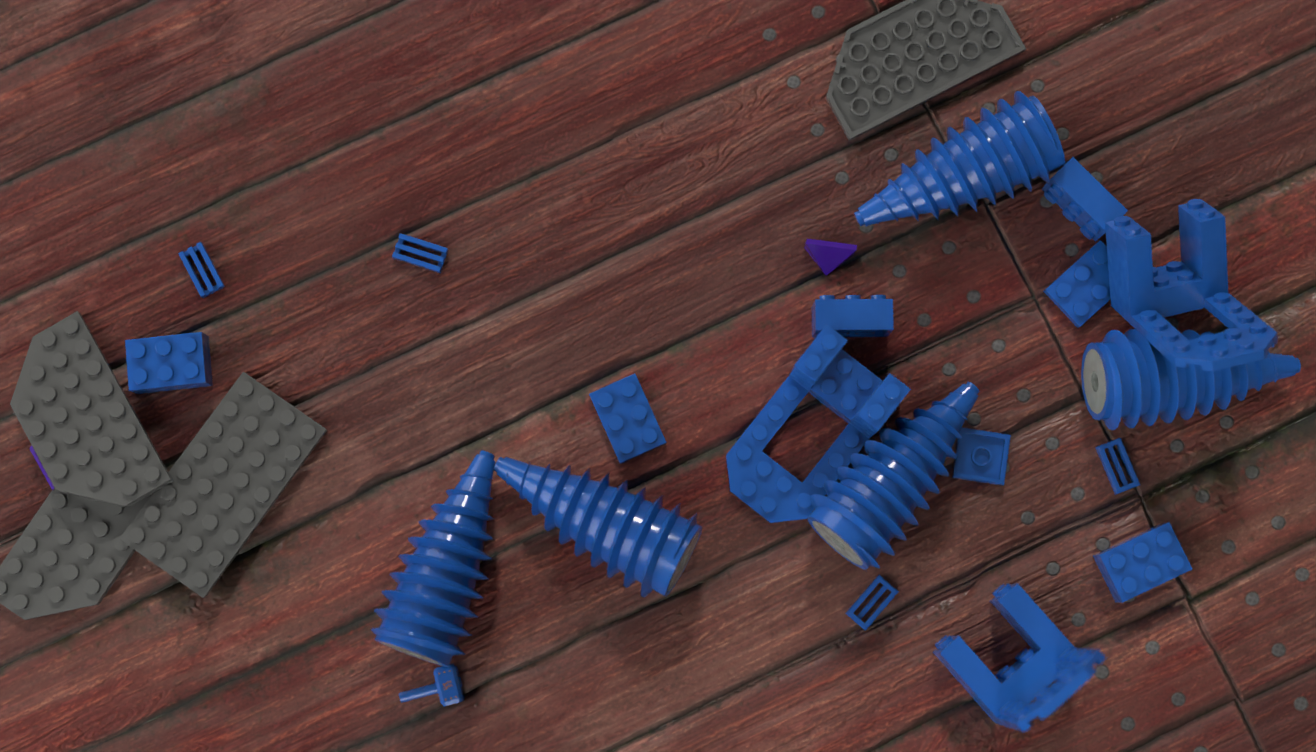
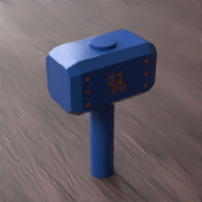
M453 663L449 667L434 668L433 674L436 683L400 692L399 698L401 703L437 693L443 706L463 702V685L457 666Z

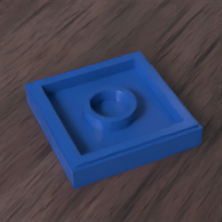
M962 427L959 432L962 439L957 438L955 452L957 458L954 459L952 478L1003 486L1011 435Z

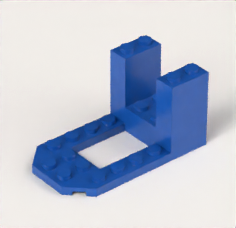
M1192 199L1186 204L1178 205L1181 262L1172 261L1160 267H1153L1151 234L1128 216H1119L1113 221L1105 222L1111 307L1138 330L1175 367L1187 368L1189 364L1201 365L1202 370L1217 371L1262 360L1269 354L1268 349L1274 347L1277 343V332L1228 293L1226 222L1224 215L1201 199ZM1205 308L1229 329L1213 335L1204 334L1199 338L1188 340L1165 317Z
M826 324L799 358L787 379L726 454L730 492L769 523L807 519L814 510L811 503V495H826L823 485L824 481H837V468L841 466L848 467L851 463L850 456L853 453H859L865 442L879 431L911 390L891 373L882 381L846 353L842 348L848 340L828 324ZM807 393H810L847 422L848 425L805 480L801 482L762 450Z
M1003 583L992 593L995 597L990 602L1031 648L1029 650L1025 648L1015 656L1017 661L1012 666L1006 665L996 673L998 678L995 677L960 636H943L936 642L935 646L937 649L933 653L994 723L1025 732L1033 726L1031 720L1037 716L1041 720L1045 719L1084 685L1096 672L1093 665L1099 666L1106 657L1099 649L1074 647L1018 583H1007L1006 585ZM1054 680H1057L1051 687H1048Z

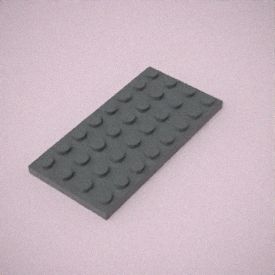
M243 372L170 469L169 474L173 482L150 496L119 539L195 593L206 598L325 435L327 429Z

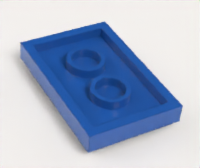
M1101 240L1043 291L1077 328L1082 326L1110 300L1107 246Z
M635 373L589 394L620 464L667 443Z

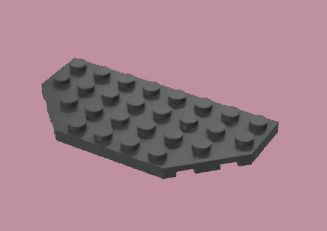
M905 0L846 31L826 100L848 140L851 141L1023 53L1026 47L1001 5L989 4L979 0Z
M77 311L33 336L10 405L54 488L59 492L129 508L173 482L82 315Z
M56 489L52 490L0 565V604L24 620L99 605L136 551L119 538L151 495L126 508L104 501L101 502L70 493L59 492Z

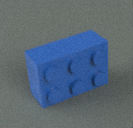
M1074 157L1050 179L1049 184L1046 183L1042 188L1046 199L1052 204L1056 203L1062 209V214L1069 221H1075L1081 227V233L1086 238L1093 239L1095 242L1106 233L1105 222L1113 221L1116 217L1123 216L1128 211Z
M834 295L819 296V299H815L811 308L812 338L817 337L826 324L843 337H888L894 330L893 299H886V295H872L871 299H861L860 295H847L845 299H835Z
M203 332L125 340L129 391L143 394L213 386L209 336Z
M1169 522L1161 523L1093 555L1115 603L1125 602L1192 570Z

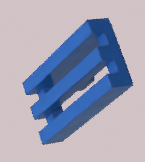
M402 233L399 234V240L396 243V249L392 254V258L441 273L448 248ZM404 241L440 252L441 256L403 245ZM403 250L438 261V265L402 255L400 252Z
M202 242L197 243L194 247L187 248L188 250L178 253L201 298H205L225 287ZM196 252H201L217 285H212ZM189 256L192 257L208 288L207 290H204L188 259Z
M1121 437L1095 447L1115 495L1140 485ZM1114 445L1117 446V449L1123 460L1125 468L1128 472V475L1132 482L1130 484H1128L1123 473V470L1120 466V463L1118 461V458L1115 454V451L1113 449ZM1106 448H1107V451H1108V453H1109V456H1110V458H1111V460H1112V463H1113V465H1114V468H1115V470H1116V472H1117V475H1118V477H1119V480H1120V482H1121V484H1122V487L1119 486L1118 481H1117V479H1116V477H1115V474H1114V472H1113V469H1112V467H1111V465H1110V462H1109V460H1108V457H1107V455H1106V453H1105V450H1104V449H1106Z
M878 575L845 614L866 631L899 591L882 576ZM880 582L883 586L856 616L854 614L855 610ZM888 589L890 594L864 623L861 620L863 616Z

